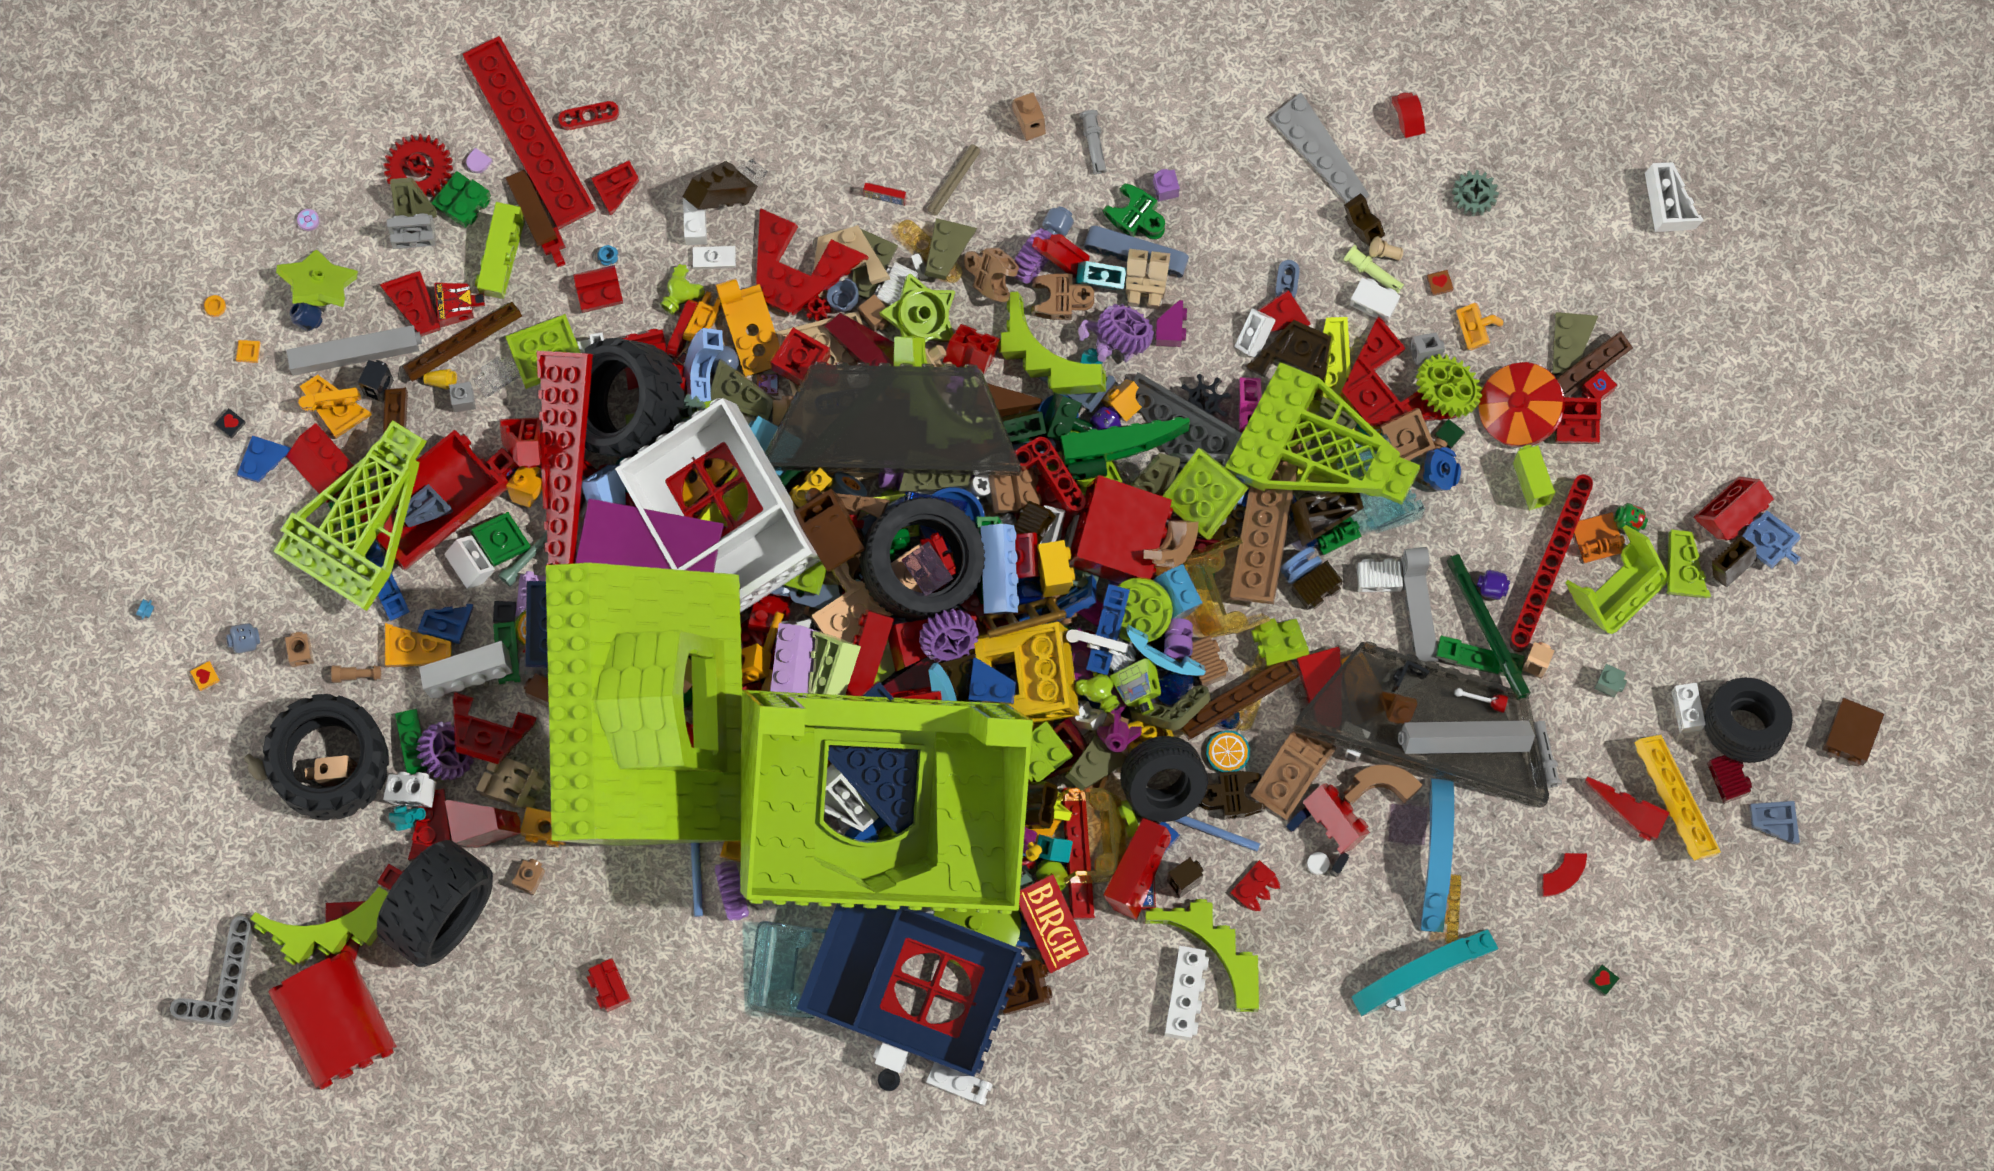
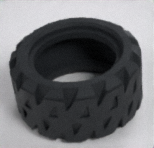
M606 338L604 341H596L584 349L585 353L593 354L585 439L586 449L601 455L622 458L633 457L638 454L640 448L652 445L656 442L657 437L672 432L674 426L680 423V410L684 408V390L680 386L683 381L677 366L672 364V358L665 351L657 348L655 345L620 338ZM629 366L638 382L639 402L631 421L618 431L608 413V393L615 377Z
M331 694L312 695V698H301L288 705V710L280 712L270 725L271 731L265 736L263 753L265 755L263 765L275 791L290 808L301 815H308L312 819L330 820L336 817L338 820L354 815L359 808L364 809L376 798L378 789H382L387 778V766H389V750L385 738L373 717L364 707H360L355 701L340 695L336 697ZM326 726L342 727L354 733L360 742V759L356 769L348 779L337 786L325 789L311 788L296 780L293 772V756L296 747L307 734Z
M444 840L429 846L408 865L386 896L377 918V935L379 939L417 967L424 968L441 961L463 940L486 906L493 887V873L490 867L454 841Z

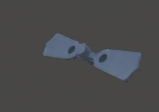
M822 584L819 595L804 591V595L799 598L796 595L798 589L781 586L770 593L776 596H788L796 603L818 609L824 608L840 597L838 585Z

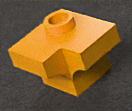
M1128 379L1124 380L1119 386L1114 385L1101 399V402L1106 407L1111 406L1121 416L1120 420L1125 422L1142 408L1135 396L1139 387L1134 381Z
M519 466L506 485L512 502L529 508L532 506L542 491L541 468Z

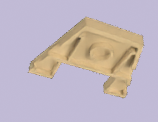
M858 225L818 237L814 269L832 239L869 257L867 261L863 260L853 269L867 265L869 280L872 285L890 280L889 274ZM825 289L818 294L821 300L826 298L827 290Z

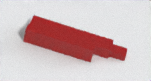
M1061 234L1051 235L1050 239L1034 237L1032 247L1068 274H1073V278L1077 277L1078 262L1089 261L1090 256Z

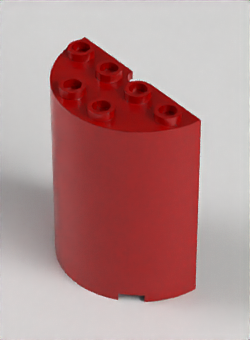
M350 951L340 953L332 959L327 958L287 978L281 982L282 984L268 991L316 1088L320 1087L323 1090L333 1085L332 1080L337 1077L342 1080L354 1074L352 1071L354 1068L359 1066V1068L364 1069L374 1064L373 1059L381 1055L382 1059L392 1055L394 1053L393 1049L397 1047Z

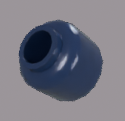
M302 302L294 304L290 309L292 323L304 331L308 332L314 328L317 329L322 323V311L318 306Z

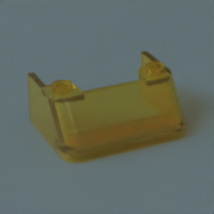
M1235 536L1191 552L1183 563L1202 601V604L1193 611L1200 633L1205 637L1210 635L1211 638L1240 633L1270 621L1269 616L1263 613L1246 618L1239 611H1232L1230 613L1225 611L1213 573L1220 571L1225 565L1223 551L1243 543L1242 539Z
M1068 788L1057 796V801L1089 800L1090 805L1100 811L1103 854L1099 855L1095 860V871H1075L1064 878V883L1110 882L1127 850L1124 819L1122 820L1118 807L1122 806V800L1117 795L1103 788H1086L1083 791L1078 788Z

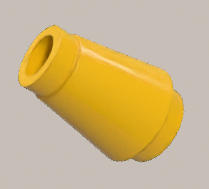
M451 369L430 371L424 375L423 380L425 385L450 390L449 385L457 384V374L455 371H451Z

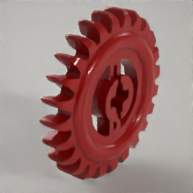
M420 133L418 140H415L411 134L410 142L402 137L403 145L395 142L397 150L389 148L392 156H385L389 162L383 164L384 168L388 170L384 171V175L390 177L387 179V183L390 184L391 179L407 178L403 171L404 168L409 169L410 173L417 178L430 175L425 180L415 182L426 197L427 194L434 197V191L440 192L442 190L440 186L447 184L445 179L452 177L450 173H447L453 170V166L449 165L453 162V159L448 157L450 151L445 150L444 143L438 146L439 141L437 138L431 143L430 135L427 136L426 140H423ZM423 155L430 157V159L434 163V167L428 166L427 161Z

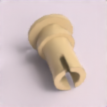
M1378 236L1374 237L1369 247V255L1371 257L1378 256L1382 258L1385 256L1397 261L1401 260L1404 252L1403 248L1389 245L1387 241L1381 240Z

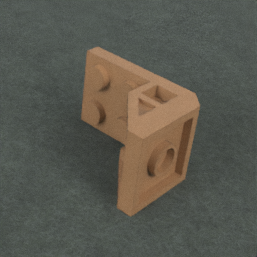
M1300 724L1286 739L1251 796L1288 820L1311 783L1317 778L1337 747Z

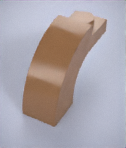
M1168 521V533L1164 543L1159 548L1144 550V559H1152V563H1155V566L1174 568L1183 564L1195 545L1199 521Z

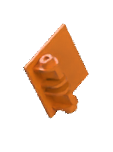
M1613 512L1578 522L1574 535L1584 564L1622 554L1625 539L1623 535L1620 536L1614 521Z

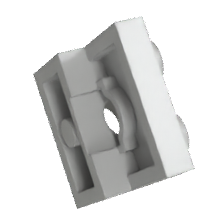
M424 213L416 214L414 217L399 215L387 219V228L390 233L393 249L436 246L435 225L432 215Z

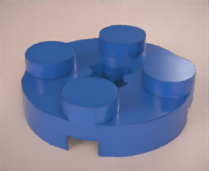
M1447 447L1436 448L1427 452L1423 479L1435 490H1450L1452 486L1458 484L1461 476L1460 463H1456L1454 457L1457 456L1455 452Z

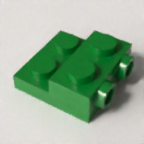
M456 171L431 203L436 209L466 228L477 220V213L480 209H485L489 205L491 194L488 189L473 179L471 181Z

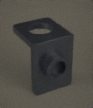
M1407 660L1401 669L1397 668L1393 676L1395 684L1392 692H1395L1400 687L1406 672L1424 680L1430 671Z

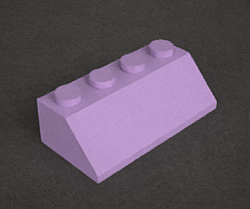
M779 623L770 691L808 693L810 672H813L814 659L811 658V651L815 649V638L812 636L813 631L816 630L801 625Z

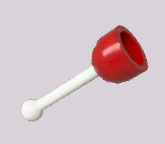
M1460 688L1454 691L1457 697L1465 696L1488 702L1497 712L1504 713L1507 705L1508 696L1495 695L1493 698H1487L1464 692Z

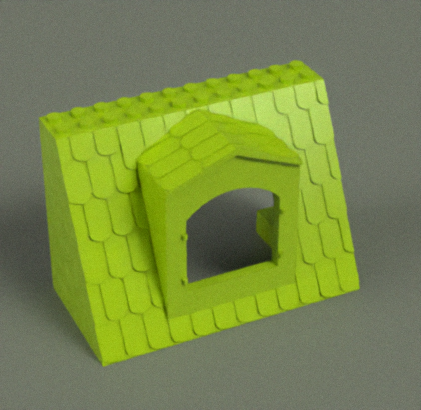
M601 563L546 565L552 841L614 846L741 841L742 650L739 575ZM688 656H692L694 748L691 747L687 733L683 701L684 674Z
M742 690L740 892L746 899H749L750 903L762 904L763 900H772L773 904L784 905L786 901H795L796 905L802 906L809 905V902H818L819 906L825 907L832 906V903H841L840 906L854 907V904H863L864 908H877V905H886L887 909H899L900 906H908L910 910H922V907H931L933 911H944L945 908H953V911L967 912V909H976V912L989 913V910H998V913L1011 914L1012 910L1019 911L1033 720L1006 703L894 698L890 701L887 697ZM829 745L919 749L913 824L895 836L876 841L852 839L841 835L824 822Z

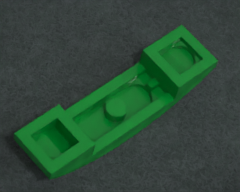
M1440 636L1436 654L1437 658L1468 669L1505 676L1492 650L1464 644L1462 640ZM1510 652L1520 673H1522L1525 656Z

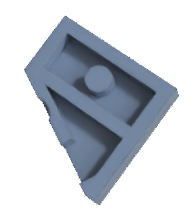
M428 484L410 498L404 523L408 527H412L451 514L453 510Z
M1795 801L1749 805L1752 828L1792 844L1800 843Z

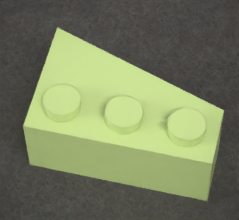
M813 631L812 637L815 638V649L811 651V658L814 659L813 672H810L808 693L845 695L861 646L830 634Z

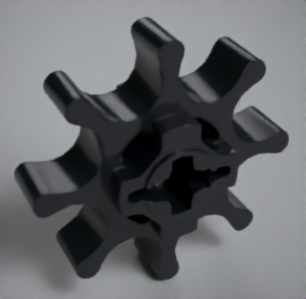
M1198 374L1199 384L1196 388L1190 389L1185 384L1181 386L1182 389L1189 392L1188 401L1211 415L1219 412L1223 417L1228 416L1227 412L1221 410L1220 403L1224 399H1231L1232 395L1228 392L1222 395L1218 394L1217 387L1222 383L1220 378L1216 377L1212 385L1206 386L1204 376ZM1204 396L1209 399L1205 401V405L1201 403L1204 400Z

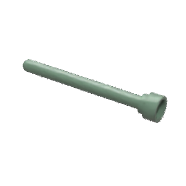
M547 531L511 568L503 569L498 574V577L506 585L511 587L517 581V573L545 546V543H547Z

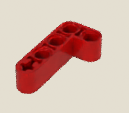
M1038 437L1015 451L1011 458V465L1016 471L1022 472L1036 465L1063 510L1070 516H1076L1082 511L1086 504L1085 497L1047 438ZM1035 446H1043L1045 448V452H1037ZM1017 456H1024L1027 459V463H1020L1017 460ZM1052 463L1056 466L1057 470L1050 471L1046 465ZM1058 482H1065L1068 485V489H1061L1058 486ZM1071 502H1073V503L1077 502V503H1078V506H1076V505H1073V506H1072L1070 503H1071Z

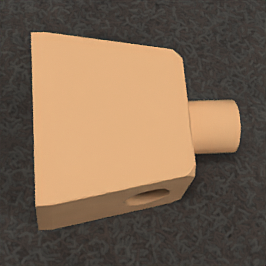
M347 755L316 758L314 767L305 768L306 780H315L322 786H337L351 776L358 763Z

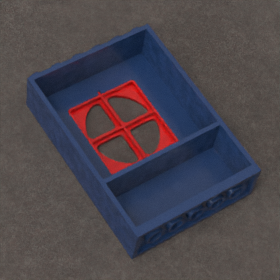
M837 903L797 1009L974 1077L976 1073L980 1074L985 1062L981 1060L983 1052L988 1053L993 1040L989 1039L992 1030L996 1032L1001 1019L997 1018L999 1010H1004L1009 998L1005 997L1008 988L1012 989L1017 976H1014L1013 973L1016 967L1020 968L1025 956L1021 954L1023 949L921 910H910L908 906H900L899 909H887L886 905H877V908H864L863 904H854V907L840 906L841 903ZM923 953H936L940 956V961L930 982L902 972L903 964L908 959ZM949 960H955L966 971L972 988L969 996L960 995L940 986V980ZM898 980L926 990L927 995L917 1017L908 1014L900 1005L895 993V984ZM936 995L944 996L965 1006L964 1012L952 1021L933 1024L928 1023L926 1020L933 998Z

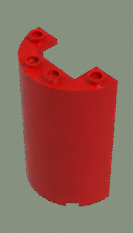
M453 430L416 460L419 462V467L411 497L429 484L451 507L453 512L412 527H408L404 523L394 560L404 571L409 569L507 490L506 485L509 483L503 474H497L493 469L489 470L490 465L483 457L479 459L473 453L469 446L472 443L464 433L460 435L456 430ZM379 495L372 497L373 505L380 503ZM366 501L359 505V510L367 507ZM398 506L395 507L384 525V529L390 533L393 530L396 518L395 510ZM368 514L360 516L362 523L368 521ZM380 532L376 537V541L387 553L390 536Z

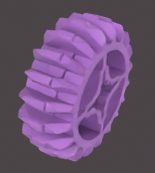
M1041 228L1036 230L1027 239V242L1015 257V262L1019 267L1018 273L1015 276L1017 280L1026 284L1032 282V279L1037 277L1049 261L1048 258L1035 250L1032 245L1034 237L1050 239L1051 235H1053L1052 233Z
M1114 304L1113 306H1108L1101 313L1097 325L1098 333L1102 335V340L1107 341V345L1114 347V350L1118 349L1121 353L1126 352L1129 356L1132 353L1138 355V353H1143L1152 343L1154 335L1153 326L1149 324V319L1144 318V314L1137 312V309L1133 310L1130 306L1125 307L1124 304Z
M952 608L950 612L944 610L942 614L938 615L935 613L934 618H928V623H924L923 629L919 631V643L923 653L930 660L934 659L937 663L940 661L945 662L960 658L964 654L969 655V649L975 648L974 643L978 642L977 636L979 634L974 619L967 612L964 613L961 609L956 612Z
M441 721L436 723V725H430L428 729L422 732V736L418 739L420 745L417 746L416 750L421 753L417 758L423 759L421 766L426 765L428 768L426 773L433 772V778L440 776L441 780L448 778L449 780H454L470 770V765L473 764L474 760L471 756L459 753L458 756L455 750L454 725L452 726L450 721L444 724ZM451 748V750H449L447 753L444 752L443 754H441V752L445 749L447 750Z
M734 861L721 862V864L715 866V873L727 918L730 921L741 920L748 916L749 910L746 898L740 892V876L737 865Z

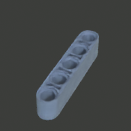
M1090 226L1084 243L1086 250L1093 249L1096 250V253L1105 256H1116V259L1125 262L1128 261L1129 249L1148 251L1147 260L1151 258V251L1171 253L1168 275L1170 273L1175 274L1178 278L1183 277L1189 256L1184 252L1099 226Z

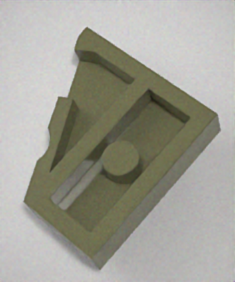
M413 178L391 179L390 185L395 216L405 215L407 217H414L416 214L424 213L437 217V210Z

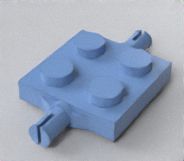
M1766 511L1760 518L1745 526L1747 530L1742 536L1756 546V557L1771 569L1785 557L1794 564L1800 561L1801 557L1792 551L1793 546L1800 540V535L1769 511Z

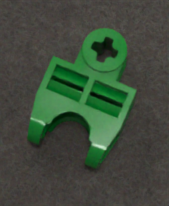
M1124 183L1120 187V191L1130 199L1129 204L1124 208H1113L1106 205L1102 210L1103 214L1116 228L1126 235L1134 237L1139 231L1153 240L1161 238L1165 232V219L1155 211L1158 207V200L1142 189Z

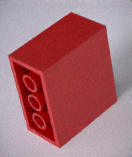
M1098 475L1087 485L1084 496L1086 504L1079 514L1072 539L1069 566L1120 584L1128 579L1137 577L1153 580L1156 574L1155 563H1152V559H1144V550L1159 548L1161 539L1164 540L1167 533L1165 524L1167 519H1170L1173 507H1170L1172 499Z

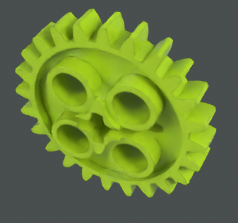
M1438 354L1436 357L1432 355L1429 359H1426L1418 368V373L1415 376L1418 379L1415 384L1421 386L1418 392L1424 393L1421 399H1428L1427 406L1434 405V411L1436 412L1440 409L1442 416L1448 412L1450 418L1454 415L1458 418L1462 415L1466 417L1469 413H1472L1480 403L1479 399L1482 397V394L1479 392L1482 390V387L1477 386L1480 380L1473 378L1476 373L1469 372L1470 366L1464 367L1463 360L1459 363L1456 362L1455 356L1450 360L1447 354L1443 358Z

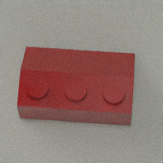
M317 423L298 437L286 455L287 459L318 494L322 493L354 466ZM347 484L337 493H335L333 497L337 496L341 491H343Z
M1739 476L1693 518L1717 539L1728 541L1735 538L1742 527L1751 524L1754 520L1753 518L1758 513L1768 509L1769 504L1774 498L1761 479Z

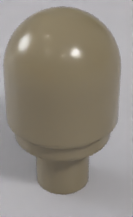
M247 754L244 760L248 764L247 769L256 780H266L268 777L263 760L255 759L251 754Z

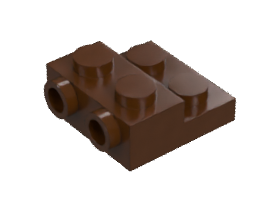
M1033 959L1022 963L1020 968L1016 967L1013 975L1017 977L1013 988H1008L1005 997L1009 999L1003 1014L1010 1015L1026 1009L1033 1010L1050 1005L1049 999L1053 997L1050 986H1046L1045 977L1048 976V971L1045 964Z

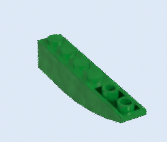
M1176 417L1169 421L1155 420L1148 424L1133 423L1126 427L1112 426L1104 430L1090 429L1083 433H1066L1061 435L1060 440L1063 463L1068 468V465L1101 457H1104L1106 462L1151 450L1188 432L1190 420L1189 418Z

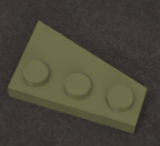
M936 218L925 276L946 280L958 258L974 236L977 228Z
M1556 312L1553 375H1561L1580 361L1597 321V315Z
M1323 396L1320 409L1316 415L1330 420L1333 418L1338 406ZM1342 411L1336 422L1350 429H1353L1357 424L1344 411ZM1315 427L1317 432L1323 431L1322 429ZM1330 434L1319 438L1322 445L1333 442ZM1335 435L1336 440L1343 439L1342 437ZM1316 439L1306 442L1308 450L1319 447ZM1336 447L1325 450L1327 458L1332 456L1336 451ZM1321 452L1310 455L1312 461L1324 460Z
M909 450L899 493L940 490L951 487L966 488L969 486L973 465Z
M1096 733L1065 777L1083 791L1122 767L1127 756L1122 752H1114L1108 749Z

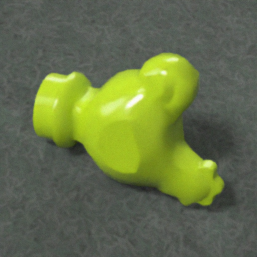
M679 264L677 267H674L672 278L667 284L669 297H663V301L660 303L662 308L672 315L679 310V304H685L689 299H701L705 294V289L702 285L692 284L685 279L686 274L689 272L686 265Z
M1092 671L1094 677L1090 680L1080 679L1075 683L1074 689L1079 695H1085L1089 700L1100 703V709L1107 714L1120 704L1117 696L1111 694L1113 681L1105 674Z

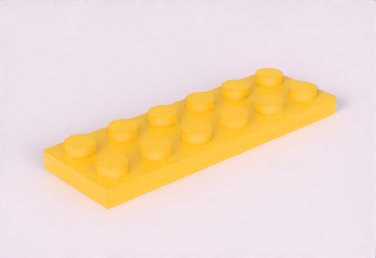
M1662 735L1641 738L1634 742L1637 747V754L1643 759L1647 767L1646 771L1657 787L1658 795L1666 804V810L1670 812L1669 816L1673 818L1677 826L1676 830L1687 846L1688 854L1696 861L1721 853Z

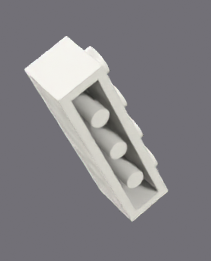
M502 641L419 667L423 690L431 699L440 698L444 694L462 691L466 687L481 685L485 681L503 678L507 674L513 673L509 650Z
M1179 946L1165 1037L1191 1041L1192 1035L1197 1036L1199 1023L1194 1021L1196 1013L1200 1014L1202 1001L1198 1000L1199 992H1204L1206 979L1202 978V972L1208 968L1209 957H1205L1206 950Z

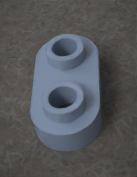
M1285 260L1279 265L1275 290L1276 297L1282 294L1284 289L1289 290L1294 299L1296 297L1300 268L1293 260ZM1289 269L1292 271V274L1286 275L1284 271Z

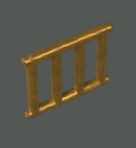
M1054 596L1019 605L1018 613L986 614L979 617L978 620L980 624H984L988 629V637L993 638L1066 618L1067 613L1065 610L1059 609ZM1048 607L1051 613L1041 616L1036 612V610ZM1027 613L1030 619L1019 622L1015 618L1016 615ZM1006 619L1009 623L997 628L994 621Z

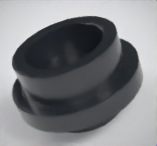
M884 1069L878 1075V1084L884 1091H893L900 1084V1076L896 1071Z

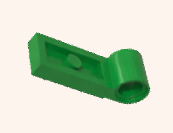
M417 708L395 713L407 773L414 775L417 772H426L427 766H421L423 759L417 758L421 753L416 750L417 746L420 745L418 739L422 736Z

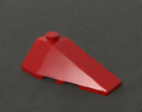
M1587 776L1585 783L1639 833L1638 837L1648 842H1651V839L1656 841L1670 812L1644 800L1639 803L1635 802L1636 799L1632 795L1625 792H1619L1618 794L1613 787Z

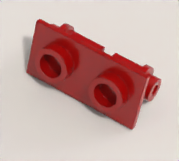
M935 533L930 536L931 539H921L923 552L928 557L933 574L937 579H951V575L956 573L954 570L956 567L950 554L942 555L943 552L948 550L943 537L939 536V533Z

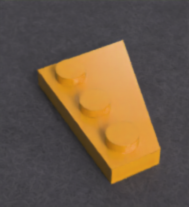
M318 374L300 386L305 395L338 390ZM338 403L334 404L332 408H322L321 406L316 408L317 413L335 438H338L372 415L371 412L357 403L353 405Z

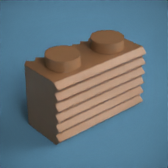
M1210 635L1193 641V652L1189 656V658L1205 667V674L1197 676L1199 684L1203 686H1208L1225 679L1226 672H1228L1225 660H1220L1217 653L1220 652L1216 640H1212Z

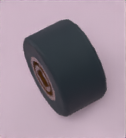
M836 472L831 478L832 484L824 488L825 492L832 489L835 493L867 496V490L864 485L855 477L844 472Z

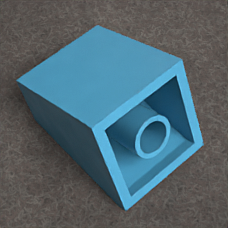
M1183 564L1153 579L1170 596L1173 606L1172 619H1183L1202 604Z

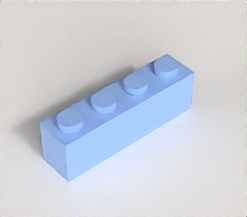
M995 524L981 526V541L984 543L983 547L985 550V567L983 569L984 614L1018 613L1017 553L1015 551L1016 531L1014 525Z

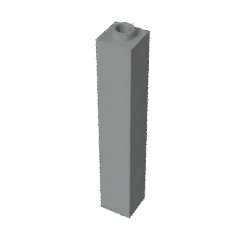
M414 325L287 349L286 351L289 369L294 376L367 362L368 360L372 361L419 352L422 338L420 332H416Z
M1529 721L1404 722L1402 731L1398 734V742L1402 745L1405 754L1530 752L1535 734Z

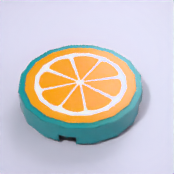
M1225 730L1218 732L1210 739L1207 745V760L1211 767L1220 773L1240 771L1249 760L1250 748L1248 742L1241 734L1235 731Z

